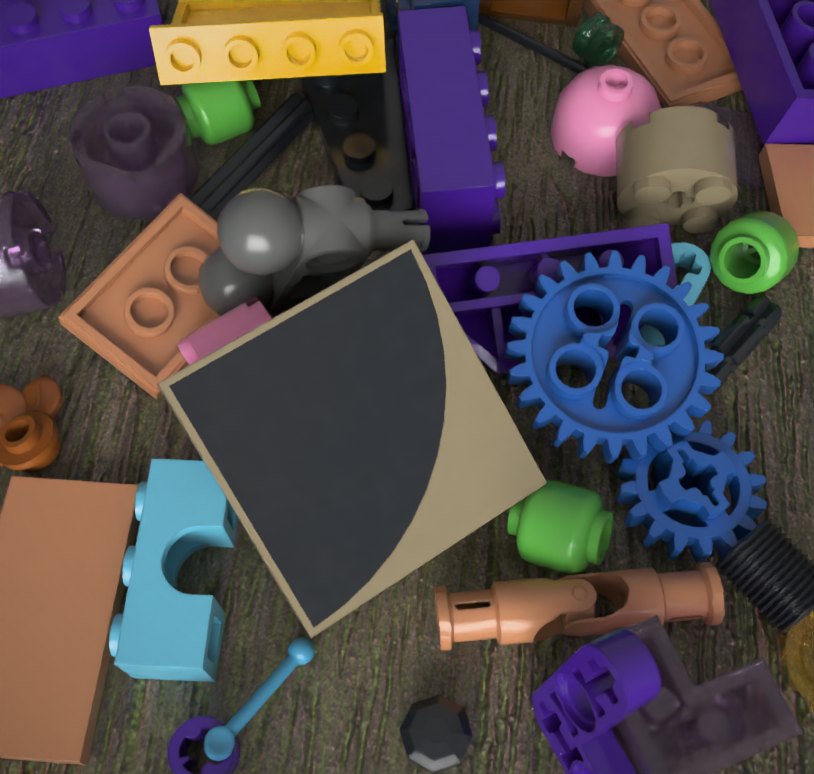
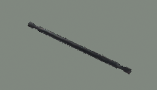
M479 12V24L577 73L591 68Z

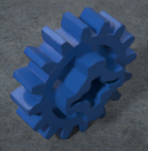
M704 420L697 432L692 431L684 438L670 431L673 445L662 453L658 452L647 440V455L640 461L634 462L627 451L626 455L629 459L622 460L616 473V477L626 482L620 485L615 495L616 502L632 504L633 508L629 511L624 523L627 527L643 524L648 529L642 542L645 547L652 546L659 539L668 543V559L675 560L684 548H690L696 563L704 562L712 554V547L723 557L738 543L737 539L741 540L757 526L752 519H757L766 509L767 502L754 495L766 483V478L764 475L748 473L746 469L756 457L753 451L736 454L731 449L736 435L731 431L720 440L712 437L710 421ZM653 464L656 469L652 475L658 485L649 492L647 476L648 469ZM726 487H729L731 505L724 496V489ZM730 505L729 514H727L725 510Z

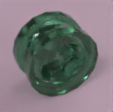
M595 14L579 28L572 43V50L577 56L585 57V62L591 68L603 66L612 59L621 47L624 31L617 24L611 25V20L606 14Z

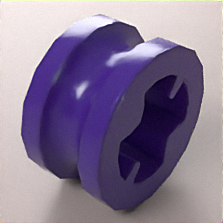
M198 716L187 720L178 727L170 740L168 749L169 765L173 773L194 774L190 768L196 764V761L187 756L190 744L192 742L204 743L205 736L213 727L225 726L226 724L214 717ZM234 737V748L228 758L221 760L218 764L206 763L200 774H234L239 765L241 753L238 738Z

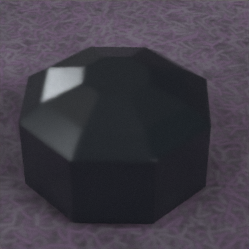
M441 695L412 703L400 727V735L408 761L430 774H437L460 766L473 738L464 708Z

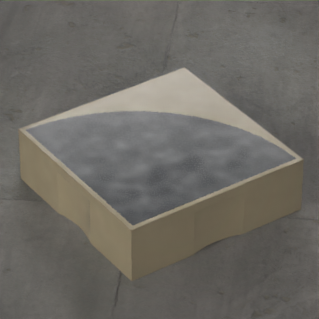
M414 239L157 383L207 469L216 479L246 529L251 542L296 617L311 638L547 484Z

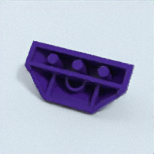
M668 223L422 255L479 360L495 374L509 372L513 367L522 364L521 362L512 361L504 357L507 343L520 340L508 332L512 317H526L518 307L524 294L538 297L535 286L539 276L543 274L557 283L556 272L560 262L564 260L579 273L580 264L585 253L591 252L599 267H605L612 251H618L622 268L628 269L632 267L639 255H643L646 260L645 274L653 277L666 265L670 267L666 285L671 289L677 286ZM626 304L620 305L619 322L616 332L605 347V350L608 351V358L616 357L618 344L627 327L631 309ZM590 307L574 309L576 317L587 326L597 327L604 324L602 317L596 310Z

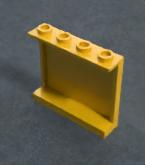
M178 0L171 24L150 25L149 27L160 85L386 72L384 20L380 9V0Z

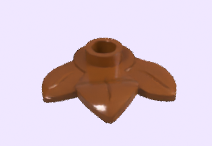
M43 374L32 380L21 392L10 385L0 383V468L6 466L11 470L33 473L47 467L58 455L61 439L54 419L63 403V393L61 387L51 377Z

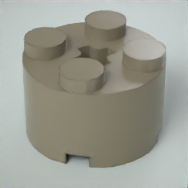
M674 106L650 112L649 123L641 125L634 130L633 121L623 127L616 139L617 207L619 212L625 217L626 228L668 223L669 225H683L685 231L695 234L715 229L719 224L718 217L730 210L738 198L735 139L732 125L728 122L725 127L718 123V113L707 108Z

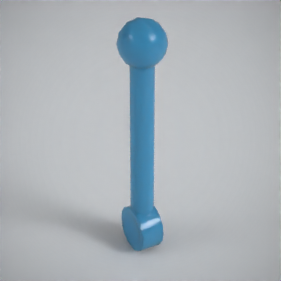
M297 637L292 640L288 646V656L225 726L213 727L208 731L204 741V751L208 758L214 761H221L231 755L235 743L234 737L298 665H305L313 659L315 648L310 639Z

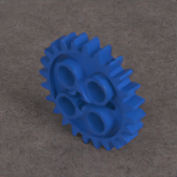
M612 251L605 267H599L591 252L585 253L580 264L579 273L565 260L560 262L556 272L557 283L543 274L539 276L535 286L538 297L529 294L522 296L518 309L526 317H512L508 329L510 334L520 340L507 343L504 357L512 361L521 362L522 364L509 370L506 378L507 383L515 385L526 384L527 386L518 397L516 406L518 408H527L537 405L540 411L531 427L534 430H538L551 422L557 426L558 429L553 441V445L557 448L570 436L578 438V457L582 459L589 454L595 444L602 445L606 463H613L618 458L622 445H625L634 462L640 461L647 455V440L658 452H664L673 445L670 431L684 438L695 429L689 415L701 418L711 409L710 403L700 394H711L721 385V380L706 372V370L715 368L724 359V354L715 350L705 349V345L710 343L720 333L719 327L699 326L697 321L709 308L708 304L698 303L688 306L683 299L689 293L692 284L688 281L671 289L666 285L670 273V267L666 265L653 277L645 274L646 260L643 255L638 256L630 269L622 268L618 251ZM626 304L630 307L631 312L627 327L621 336L615 354L616 360L620 363L608 379L604 408L597 409L593 406V398L608 360V351L605 350V347L616 332L619 322L620 305ZM590 307L600 314L604 324L597 327L587 326L576 317L574 309ZM647 325L658 329L664 337L665 346H653L647 343L640 335L639 326ZM568 364L579 368L585 375L586 386L582 388L566 386L559 380L556 367ZM628 383L641 387L649 398V408L640 409L628 404L621 392V386Z

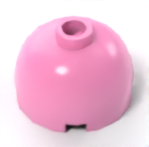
M615 65L594 66L579 73L561 91L556 104L550 131L554 149L560 156L563 150L567 156L574 159V168L583 173L602 177L616 176V139L620 131L632 121L633 130L649 123V113L661 109L654 87L643 75L626 67Z

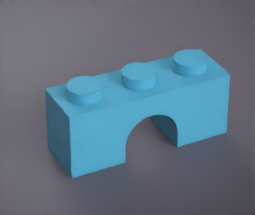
M152 458L148 481L140 482L136 491L135 515L136 519L140 521L136 545H130L127 548L123 560L122 576L128 591L124 613H117L111 625L109 637L110 653L115 657L114 665L132 678L216 682L225 612L213 595L186 594L178 591L177 576L183 562L200 549L206 547L234 548L238 516L203 461Z

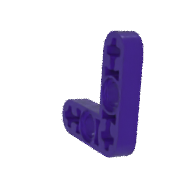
M621 627L582 646L534 692L532 704L536 719L566 774H637L611 728L656 698L661 691V678L657 664L642 640L630 630Z

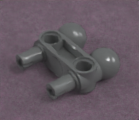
M323 185L305 189L297 193L291 200L281 191L259 186L243 190L225 204L218 216L217 238L220 246L206 256L199 268V289L206 305L220 316L257 297L265 309L267 308L274 315L278 316L296 306V299L313 296L375 261L366 260L373 251L395 250L413 239L420 252L425 251L430 241V225H418V223H426L428 215L426 210L422 208H416L415 210H372L370 205L366 204L364 198L357 197L353 189L339 185Z

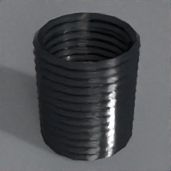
M767 518L716 563V569H721L722 576H727V581H732V586H736L737 591L742 592L743 597H748V602L753 603V608H758V613H763V618L768 619V624H772V628H777L778 634H784L814 610L813 560H808V554H802V549H797V544H792V539L787 538V533H781V528H777V524H772V519Z

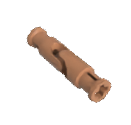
M698 562L694 570L656 573L652 567L569 575L559 580L524 578L493 581L490 589L448 592L445 586L434 587L440 651L451 650L453 643L487 639H496L501 646L533 643L550 639L557 634H565L570 637L605 635L621 627L633 633L660 631L664 623L700 619L706 625L713 626L720 625L725 615L724 591L721 578L716 567L712 566L710 562ZM597 593L608 597L615 604L618 611L605 617L595 618L594 604L597 600Z

